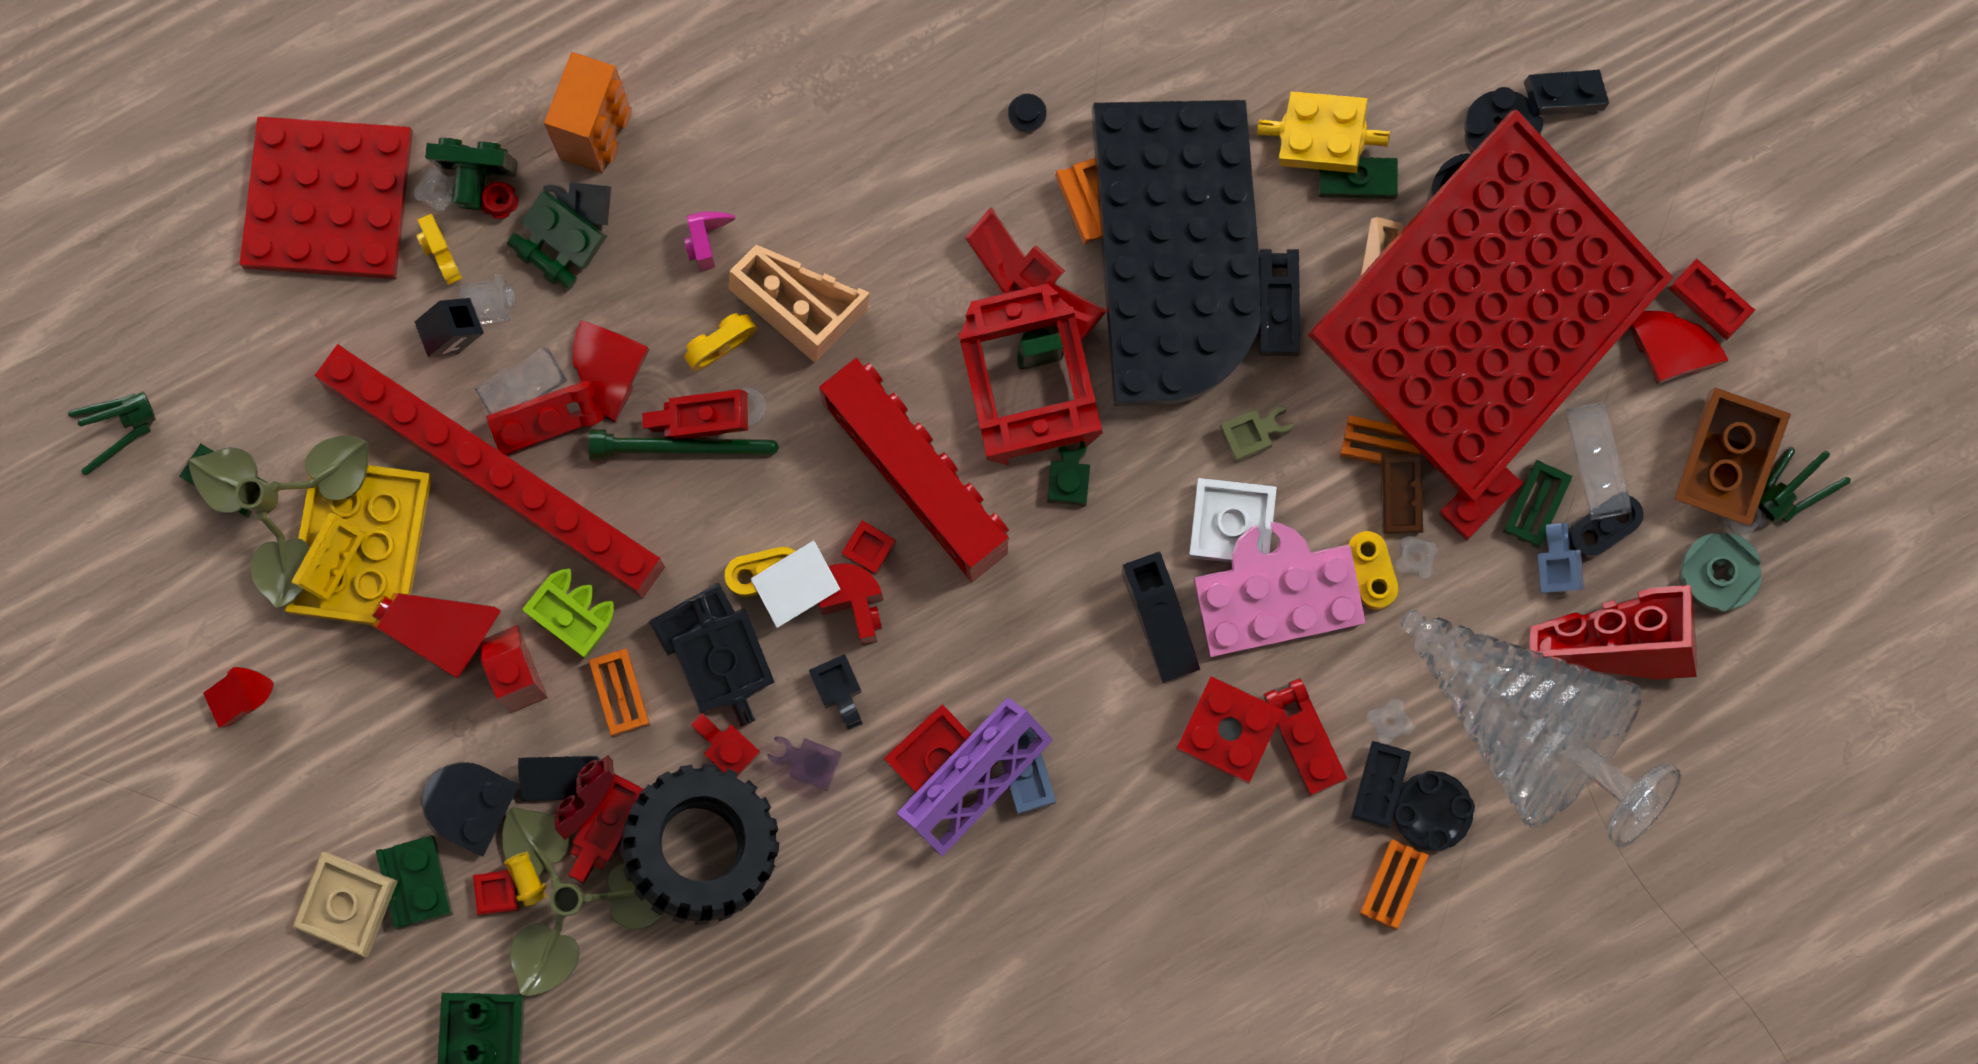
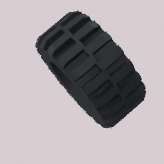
M692 764L680 766L678 771L674 773L667 771L658 776L652 785L648 784L640 793L629 812L622 831L621 859H624V873L627 881H632L636 888L634 893L641 901L646 899L652 905V911L660 916L662 913L673 916L672 921L682 924L686 920L695 921V925H705L716 919L720 922L731 918L737 911L745 909L761 892L771 877L775 868V858L779 853V842L776 841V833L779 830L777 820L770 816L769 810L771 805L766 797L760 799L755 793L758 787L750 780L744 783L736 778L738 772L728 768L725 772L715 770L716 765L703 764L702 768H693ZM695 808L712 811L726 820L733 829L737 838L736 858L730 869L720 877L710 881L691 880L678 874L667 863L662 852L663 831L667 823L681 811Z

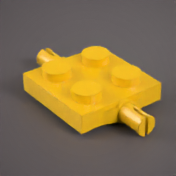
M1291 91L1288 109L1282 121L1259 119L1257 135L1280 137L1279 163L1280 166L1357 173L1359 157L1366 145L1389 147L1390 131L1367 129L1368 100L1367 98Z

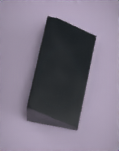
M599 756L518 758L521 801L564 800L571 795L577 797L576 778L579 771L593 760L599 762L601 759Z

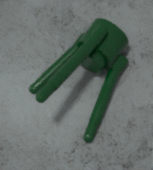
M144 391L136 395L133 393L120 399L84 406L68 412V416L72 418L93 414L78 420L77 423L81 427L119 416L125 429L130 426L134 428L82 469V474L88 475L137 437L151 432L148 423L156 420V416Z
M1793 447L1788 448L1767 480L1758 505L1759 511L1774 524H1777L1781 519L1788 523L1799 512L1848 485L1851 479L1844 477L1795 505L1793 504L1797 500L1794 491L1829 458V451H1823L1788 485L1780 482L1775 486V483L1795 453Z

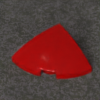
M1643 311L1629 327L1639 352L1644 351L1657 384L1688 373L1693 375L1728 362L1724 350L1706 329L1697 323L1693 324L1679 318L1674 313Z
M581 320L574 337L573 367L577 369L581 382H591L595 392L592 397L595 405L600 406L605 417L616 423L634 389L632 383L649 352V348L621 334Z

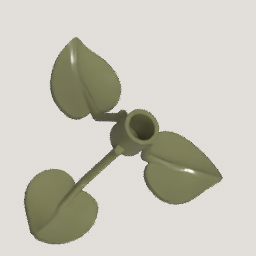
M337 436L317 444L305 459V469L313 477L310 481L283 483L273 481L270 484L257 479L258 470L253 457L248 452L239 448H222L188 460L193 482L203 500L212 509L225 514L237 513L242 508L255 512L257 519L262 521L275 535L277 542L262 544L255 551L250 562V573L253 583L270 600L274 607L283 608L303 593L304 589L291 583L310 549L307 542L299 538L290 539L285 542L284 534L268 517V513L278 503V491L308 489L318 485L320 493L327 499L345 500L352 497L362 487L367 474L369 446L366 440L356 436Z
M512 807L508 811L502 834L505 858L507 860L522 852H528L537 876L546 868L555 887L550 894V905L557 913L553 931L544 924H531L521 929L512 941L510 960L518 982L519 991L522 995H536L554 989L573 973L579 959V946L574 938L560 935L565 916L578 914L583 909L585 902L611 900L610 914L612 918L621 926L632 930L647 928L664 915L662 913L660 916L652 911V905L646 899L641 901L634 893L636 888L632 881H627L624 873L625 863L618 865L610 871L607 879L610 889L609 893L584 894L582 889L575 884L561 883L552 864L561 861L567 854L569 837L564 840L555 830L554 816L544 812Z

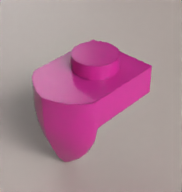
M702 211L687 215L691 237L684 238L689 261L697 259L700 271L715 268L707 231L736 220L735 215L716 211Z

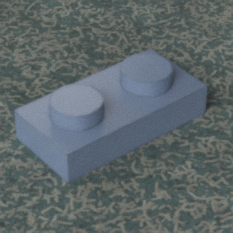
M1030 728L1018 739L1017 750L1026 749L1037 738ZM1040 753L1009 786L1018 815L1056 804L1045 763ZM1001 760L1005 771L1006 760Z

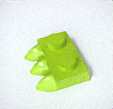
M571 569L558 570L543 582L523 607L522 611L584 659H587L610 630L609 625L614 615V602L605 601L599 603L588 611L593 597L592 585L580 586L567 595L566 593L570 588L572 578Z

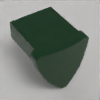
M1044 328L1024 332L1017 352L1018 368L1022 370L1062 360L1064 352L1060 334L1051 335Z

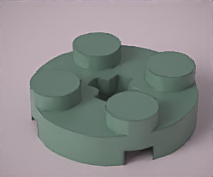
M1711 533L1696 540L1686 551L1682 559L1679 578L1683 585H1691L1692 598L1697 605L1706 610L1722 614L1741 608L1756 595L1762 581L1761 561L1757 550L1745 538L1733 533ZM1714 563L1719 567L1724 563L1730 567L1727 574L1731 579L1728 582L1723 579L1717 581L1713 577L1714 570L1711 567Z

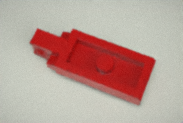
M737 389L669 398V402H664V410L642 413L643 429H648L650 432H664L665 438L674 439L748 431L747 392Z
M614 773L611 785L604 799L595 812L581 826L573 841L574 846L570 854L578 858L569 873L570 878L585 884L594 866L603 870L606 863L610 862L623 838L622 831L629 812L640 793L644 790L643 788Z

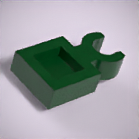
M1080 442V447L1076 451H1069L1065 446L1057 447L1063 462L1051 461L1047 503L1086 506L1090 465L1079 464V460L1087 452L1085 442Z

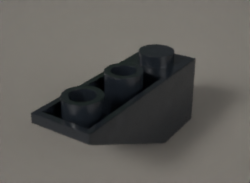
M1159 551L1123 564L1121 574L1162 683L1199 671L1200 666L1161 552Z

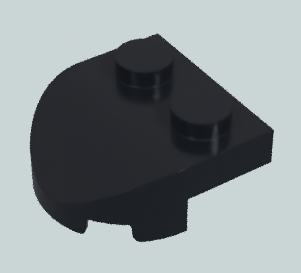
M451 763L438 768L430 775L422 789L420 804L427 825L434 833L483 857L519 784L475 763Z

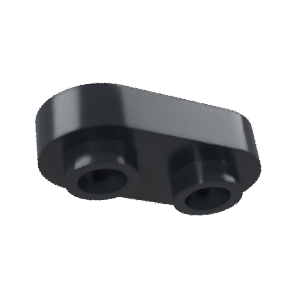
M1621 494L1612 497L1574 525L1570 532V545L1572 549L1581 550V557L1596 558L1635 532L1641 525L1644 516L1641 504L1630 495ZM1616 511H1623L1627 515L1626 523H1620L1615 519L1614 514ZM1583 534H1593L1596 543L1594 545H1587L1583 541Z

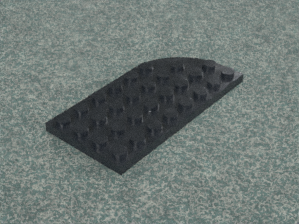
M1246 100L1093 103L1091 110L1114 406L1172 405L1183 403L1209 392L1234 372L1251 348L1261 323L1260 259Z

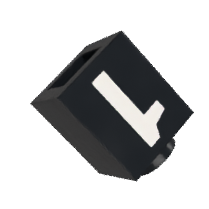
M470 298L438 301L414 321L428 357L459 354L484 334Z

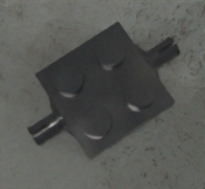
M706 595L698 597L703 612L698 600L694 598L689 602L699 623H696L689 631L670 638V641L700 713H703L718 706L732 705L739 726L747 725L742 709L747 721L752 723L756 719L752 714L747 698L756 690L773 684L775 681L746 609L742 608L725 616H713Z

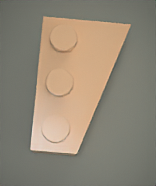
M755 245L730 270L728 289L816 363L867 311L870 292L858 288V290L836 282V278L824 273L822 276L801 267L802 264Z

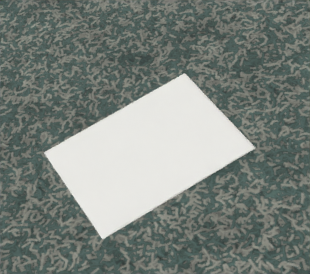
M814 540L751 578L777 628L840 590Z

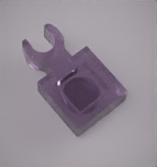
M775 737L774 741L776 743L783 744L786 747V753L782 757L768 754V759L777 765H793L790 773L791 778L828 792L842 757V752L804 738L801 748L798 749L793 747L786 738Z

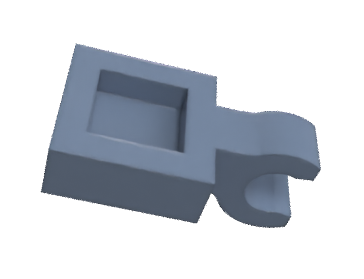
M1569 523L1546 525L1549 552L1538 553L1541 593L1584 589L1581 550H1569Z

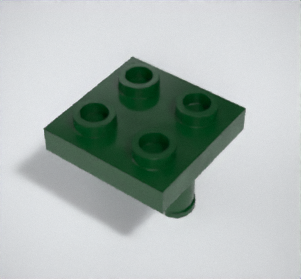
M439 138L438 144L427 143L425 159L440 169L455 170L452 203L459 204V207L463 209L482 210L485 176H489V174L516 176L518 162L507 153L508 150L501 148V144L479 141L477 148L463 145L462 140Z
M441 992L437 1064H521L525 995Z

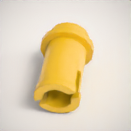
M528 852L517 854L504 862L519 892L516 898L518 901L522 900L524 906L535 904L547 896L544 891L547 886L545 883L540 882Z

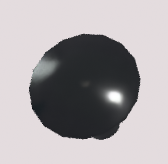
M1426 771L1411 777L1402 786L1394 819L1399 832L1410 844L1423 850L1442 851L1455 846L1467 835L1473 822L1475 804L1470 797L1469 791L1457 778L1444 772Z

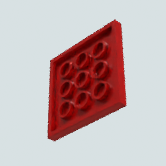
M257 116L239 265L243 269L396 279L413 135L411 127Z

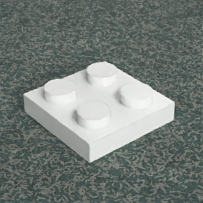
M1198 478L1189 558L1232 563V552L1237 540L1254 525L1260 531L1257 541L1258 550L1262 553H1270L1272 537L1270 522H1273L1277 487Z

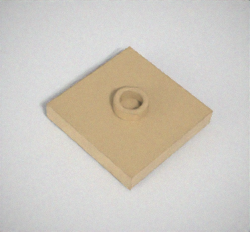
M321 852L292 928L360 956L369 957L398 881L328 852Z

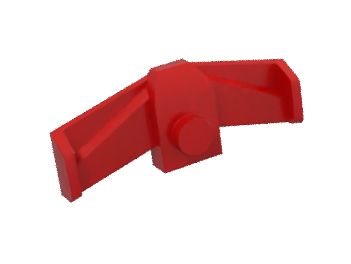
M992 207L989 208L965 236V239L1002 293L1005 294L1049 284L1059 293L1063 301L1070 307L1073 306L1082 340L1102 319L1107 310L1056 284L1065 270L1037 245L1025 256L995 214L996 212Z

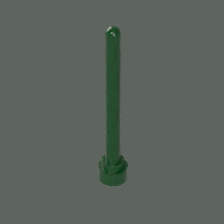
M590 429L589 432L590 461H606L607 457H614V453L774 455L779 450L778 443L775 440L614 438V434H607L606 430Z

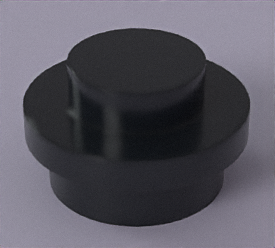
M1033 94L1017 96L1012 100L1008 109L1010 123L1022 132H1033L1039 129L1044 124L1047 116L1044 102Z

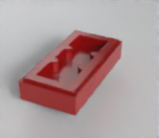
M1697 258L1669 287V290L1726 341L1755 311L1752 306Z

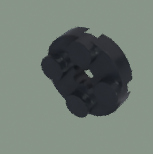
M1500 87L1495 91L1481 95L1470 106L1464 122L1465 143L1469 151L1473 153L1496 128L1494 122L1497 120L1502 121L1514 110H1518L1540 135L1543 129V120L1540 116H1533L1529 100L1526 96L1514 92L1511 88Z

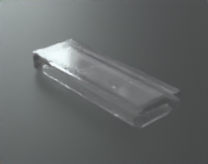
M1605 401L1566 409L1567 424L1591 520L1631 513V503Z

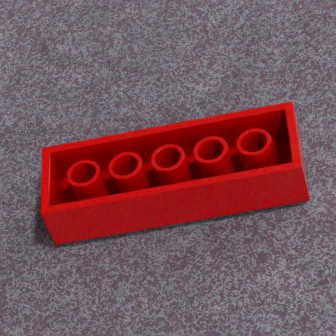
M855 357L819 386L824 407L970 582H974L1008 554L1009 537L1006 534L1009 532L1008 527L996 513L990 516L987 514L981 504L984 501L982 496L971 483L968 482L965 486L961 483L956 474L958 468L949 456L944 452L941 455L935 452L931 444L933 439L928 431L919 422L913 425L906 415L908 409L902 400L894 392L888 396L881 385L883 379L870 363L863 366Z

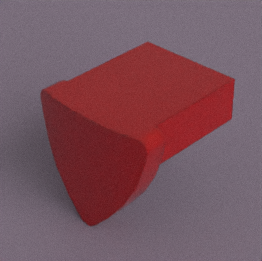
M233 667L228 670L227 676L203 692L218 728L231 726L246 714L253 712L263 705L272 692L274 682L265 675L248 668Z

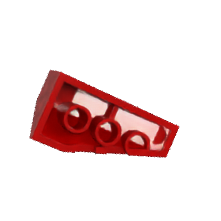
M1691 585L1645 589L1637 592V598L1616 604L1615 600L1602 603L1603 609L1585 615L1574 612L1531 626L1530 663L1655 680L1697 677V646Z

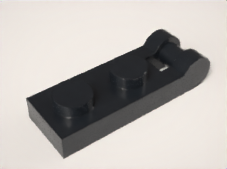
M1259 249L1260 356H1299V249H1287L1286 253H1272L1271 249ZM1272 268H1286V276H1272Z

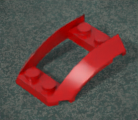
M1049 284L971 301L965 315V324L958 335L987 460L1009 466L1008 459L1082 441L1085 442L1086 447L1089 446L1103 431L1073 306L1070 307L1063 301L1059 293ZM1057 325L1075 400L998 418L981 342Z

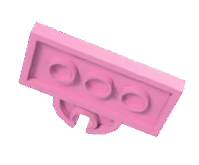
M1270 522V530L1277 535L1278 546L1271 553H1262L1257 547V541L1260 536L1258 527L1254 525L1249 528L1236 542L1232 552V570L1193 578L1209 656H1218L1365 624L1351 546L1347 544L1310 552L1306 540L1295 529L1279 522Z

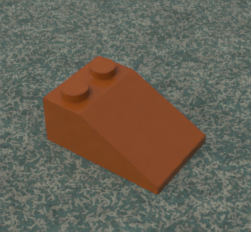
M1714 387L1708 393L1696 426L1674 500L1751 526L1791 413Z

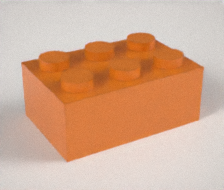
M571 51L544 121V125L560 160L602 174L606 164L613 163L619 146L618 141L615 140L620 128L625 129L627 127L632 112V107L629 106L627 94L624 91L623 82L620 79L616 66Z

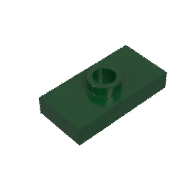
M1359 157L1357 173L1319 170V197L1397 198L1398 158Z

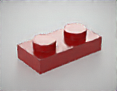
M1505 467L1475 502H1468L1458 492L1443 507L1439 515L1468 541L1522 486L1523 482Z

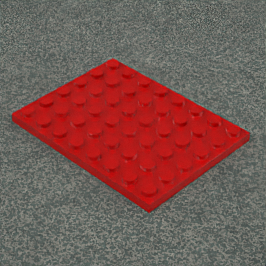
M1514 110L1501 121L1307 335L1468 502H1475L1673 279V276L1518 110Z

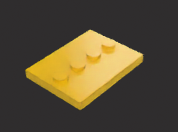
M368 465L362 487L355 495L345 500L325 498L320 493L318 485L308 488L299 539L307 542L309 547L314 542L329 513L340 516L365 531L366 534L329 602L323 601L304 590L296 600L286 606L285 612L293 615L373 625L376 618L372 616V613L384 596L391 598L393 593L411 595L432 480L430 473Z

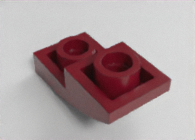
M609 755L599 762L593 760L586 764L579 771L576 778L578 796L571 795L557 806L554 813L555 830L564 840L576 832L589 819L604 799L614 777L613 760Z

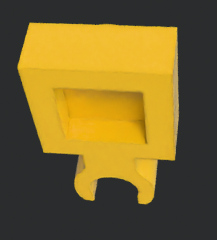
M432 213L417 219L423 232L416 234L425 255L433 253L448 285L461 280L462 276Z

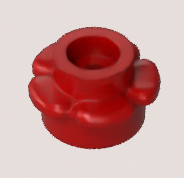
M494 182L484 189L481 208L484 213L491 214L494 219H504L509 216L510 212H514L517 209L519 199L514 194L515 189L510 184ZM498 198L503 199V202L501 204L496 203V200Z

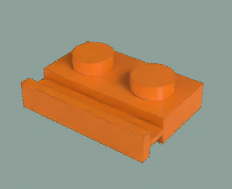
M1094 157L1074 164L1070 168L1059 169L1055 174L1083 245L1088 244L1092 240L1101 239Z

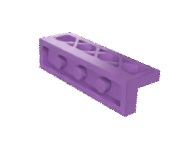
M1007 697L897 814L905 823L918 832L939 855L943 856L1053 739L1027 710ZM1030 728L1037 738L1026 749L1017 750L1018 739ZM1006 760L1005 771L999 778L990 779L991 767L997 761ZM978 789L977 801L971 807L962 808L963 796L969 790ZM942 819H950V829L938 841L930 831Z

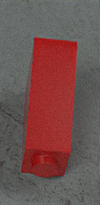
M393 593L391 598L384 596L374 609L372 616L376 618V621L372 627L451 677L459 678L501 610L494 606Z
M518 625L482 640L481 657L483 667L496 699L510 713L548 698Z

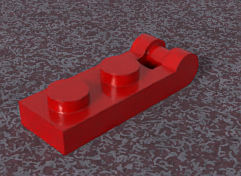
M579 382L487 415V423L498 451L507 454L576 428L592 426L601 422L604 416L600 406L595 405L592 398L595 392L591 382ZM577 402L580 410L569 413L566 404Z
M1301 678L1289 682V687L1278 692L1273 689L1264 693L1263 696L1265 702L1284 710V706L1295 701L1298 705L1300 712L1290 717L1287 716L1285 710L1283 711L1277 728L1311 797L1346 781L1348 778L1314 709L1307 689Z

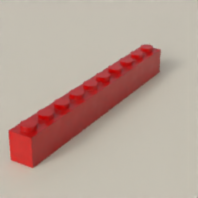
M339 344L335 346L314 375L323 387L643 599L665 568L660 557Z

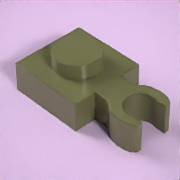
M1286 407L1275 408L1268 417L1262 420L1257 409L1220 424V430L1235 463L1270 449L1272 442L1269 436H1282L1292 431L1293 423L1281 427L1275 422L1277 416L1286 413Z

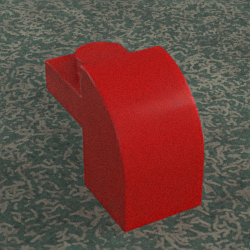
M842 563L828 566L840 590L819 602L822 615L853 608L861 644L866 645L877 642L875 631L881 630L882 625L877 606L869 608L868 604L883 601L878 582L868 571L853 564Z

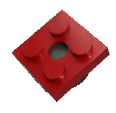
M1210 676L1176 750L1249 784L1284 710Z

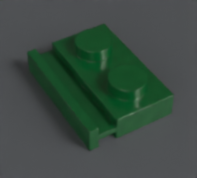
M433 835L397 844L390 848L376 850L381 874L398 881L388 905L394 929L397 930L405 926L453 915L436 839Z

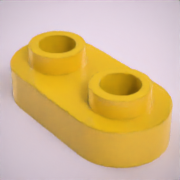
M733 313L722 320L719 324V329L709 336L702 334L691 340L686 346L688 351L684 355V359L693 372L700 371L747 341L755 334L758 328L748 314L740 316L738 313Z
M1363 531L1357 533L1352 537L1348 545L1351 546L1361 602L1372 610L1386 609L1396 599L1399 589L1386 543L1375 532ZM1364 544H1369L1374 548L1375 553L1370 557L1364 556L1360 551V547ZM1374 582L1383 583L1386 592L1383 594L1374 593L1372 584Z
M777 547L734 558L727 565L724 574L729 590L739 597L759 595L753 582L741 584L738 581L739 575L743 572H750L754 577L794 553L795 550L789 547Z

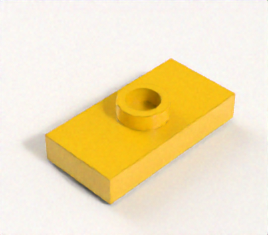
M329 513L291 583L317 598L329 602L366 532L340 516Z

